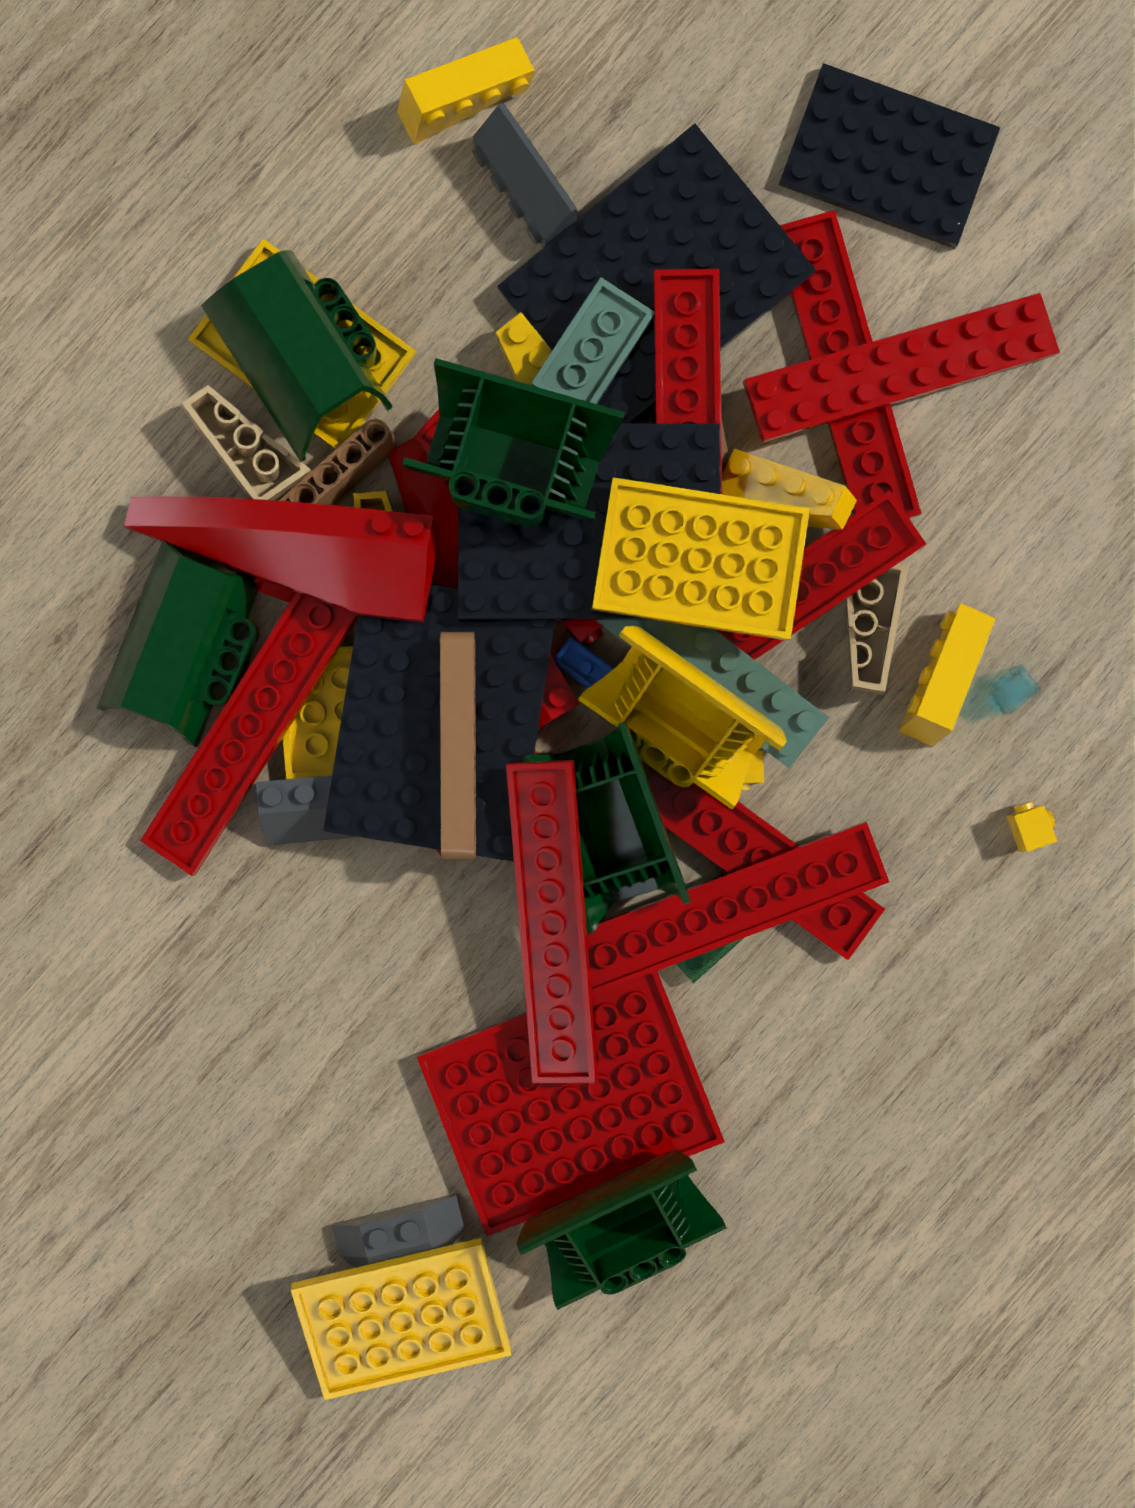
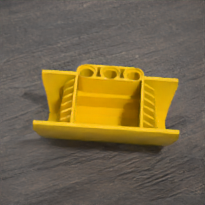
M625 626L619 637L632 646L626 657L616 668L586 689L578 700L616 727L618 724L626 721L640 760L668 780L681 787H689L694 782L730 809H733L739 801L747 772L756 752L765 742H768L780 751L787 742L785 733L780 726L648 632L637 626Z

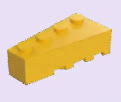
M520 312L496 332L497 342L514 379L531 385V382L552 350Z
M962 603L952 612L949 610L946 612L940 624V628L943 631L940 638L934 641L930 649L929 655L931 658L919 677V685L908 705L898 732L933 747L953 731L996 618Z

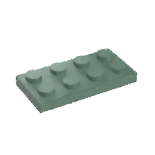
M600 277L531 382V385L597 404L653 319L655 312Z

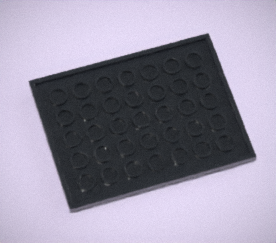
M693 124L497 286V289L517 314L521 312L553 351L600 277L654 311V270L719 269L721 351L816 273V269L700 128ZM654 317L597 403L598 405L625 412L621 424H632L655 405Z
M621 424L599 462L586 504V510L596 512L593 521H585L545 509V517L542 523L536 527L528 528L458 507V620H653L592 610L612 479L614 477L721 494L720 424ZM469 484L458 486V494L461 496L469 495L474 490ZM495 493L489 497L488 501L493 505H501L507 498L500 493ZM529 502L525 503L521 510L525 514L532 515L538 512L539 507Z
M433 584L430 586L423 623L358 615L323 831L441 850L440 635L441 632H474L476 856L514 862L506 765L508 763L524 762V756L535 753L556 620H458V588Z

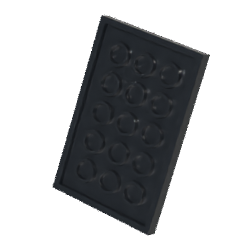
M823 63L779 185L956 249L1001 127Z

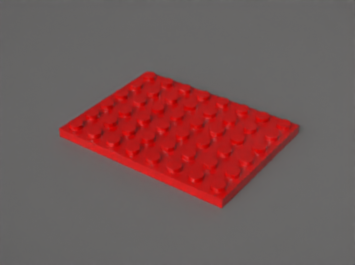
M658 971L592 996L598 1073L596 1083H532L526 1012L417 1055L416 1058L486 1236L523 1223L530 1217L671 1149H677L689 1157L725 1143Z

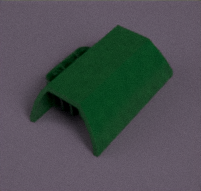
M284 250L277 252L231 279L201 305L300 462L306 459L305 456L309 442L321 418L362 391L371 393L380 399L387 411L392 408L391 402L369 370V368L375 365L377 360L376 342L339 283L332 278H322L314 284L293 251ZM325 294L336 296L330 302H324L320 299ZM342 320H349L353 323L346 329L337 326ZM360 346H366L370 349L365 355H358L354 352Z
M435 358L434 370L438 391L439 418L426 462L422 463L404 457L403 467L449 481L450 497L455 506L528 528L538 526L545 517V509L585 521H593L596 512L586 510V504L599 462L623 422L625 412ZM462 484H469L474 488L473 492L466 496L459 495L456 489ZM495 493H500L507 498L501 505H493L488 499ZM530 502L536 504L539 510L535 514L528 515L523 513L521 507L525 503Z
M162 541L96 709L101 711L106 709H125L160 722L177 732L189 745L197 747L213 705L221 707L226 705L243 678L258 641V628L253 622L248 620L258 593L255 589L257 583L253 582L254 576L222 572L183 556L171 543ZM246 624L249 634L244 640L238 641L235 637V630L238 626ZM229 654H235L237 665L232 670L227 671L223 664L224 659ZM222 683L226 690L225 695L220 700H215L212 696V689L216 684Z
M626 721L618 724L616 729L604 738L566 752L545 755L529 754L523 757L524 762L574 760L587 934L595 932L604 914L615 902L661 890L679 897L683 904L690 903L691 898Z
M671 1149L530 1217L526 1221L516 1243L519 1253L523 1255L539 1246H546L551 1273L553 1301L557 1310L598 1290H601L604 1294L613 1295L682 1262L686 1256L685 1248L727 1229L722 1217L690 1179L689 1174L697 1171L690 1157L677 1149Z

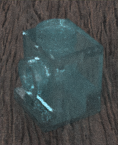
M1022 664L1013 666L1008 670L1012 675L1011 677L1007 673L992 684L995 689L988 694L986 700L997 713L1002 712L1003 715L1013 713L1041 690Z

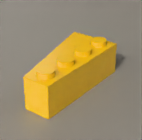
M518 37L404 79L397 113L412 143L415 145L512 95L523 93L529 88L535 70Z
M734 449L722 473V495L810 508L807 527L843 530L857 501L844 485Z

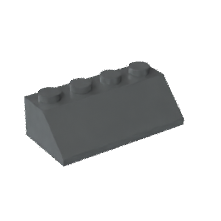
M502 102L474 134L475 149L472 150V153L482 168L487 166L493 174L490 176V179L499 193L504 191L511 201L508 202V205L516 218L522 217L529 226L526 228V231L531 240L536 245L540 243L544 248L577 221V207L509 109Z
M332 775L256 782L258 815L267 845L356 837L323 831Z

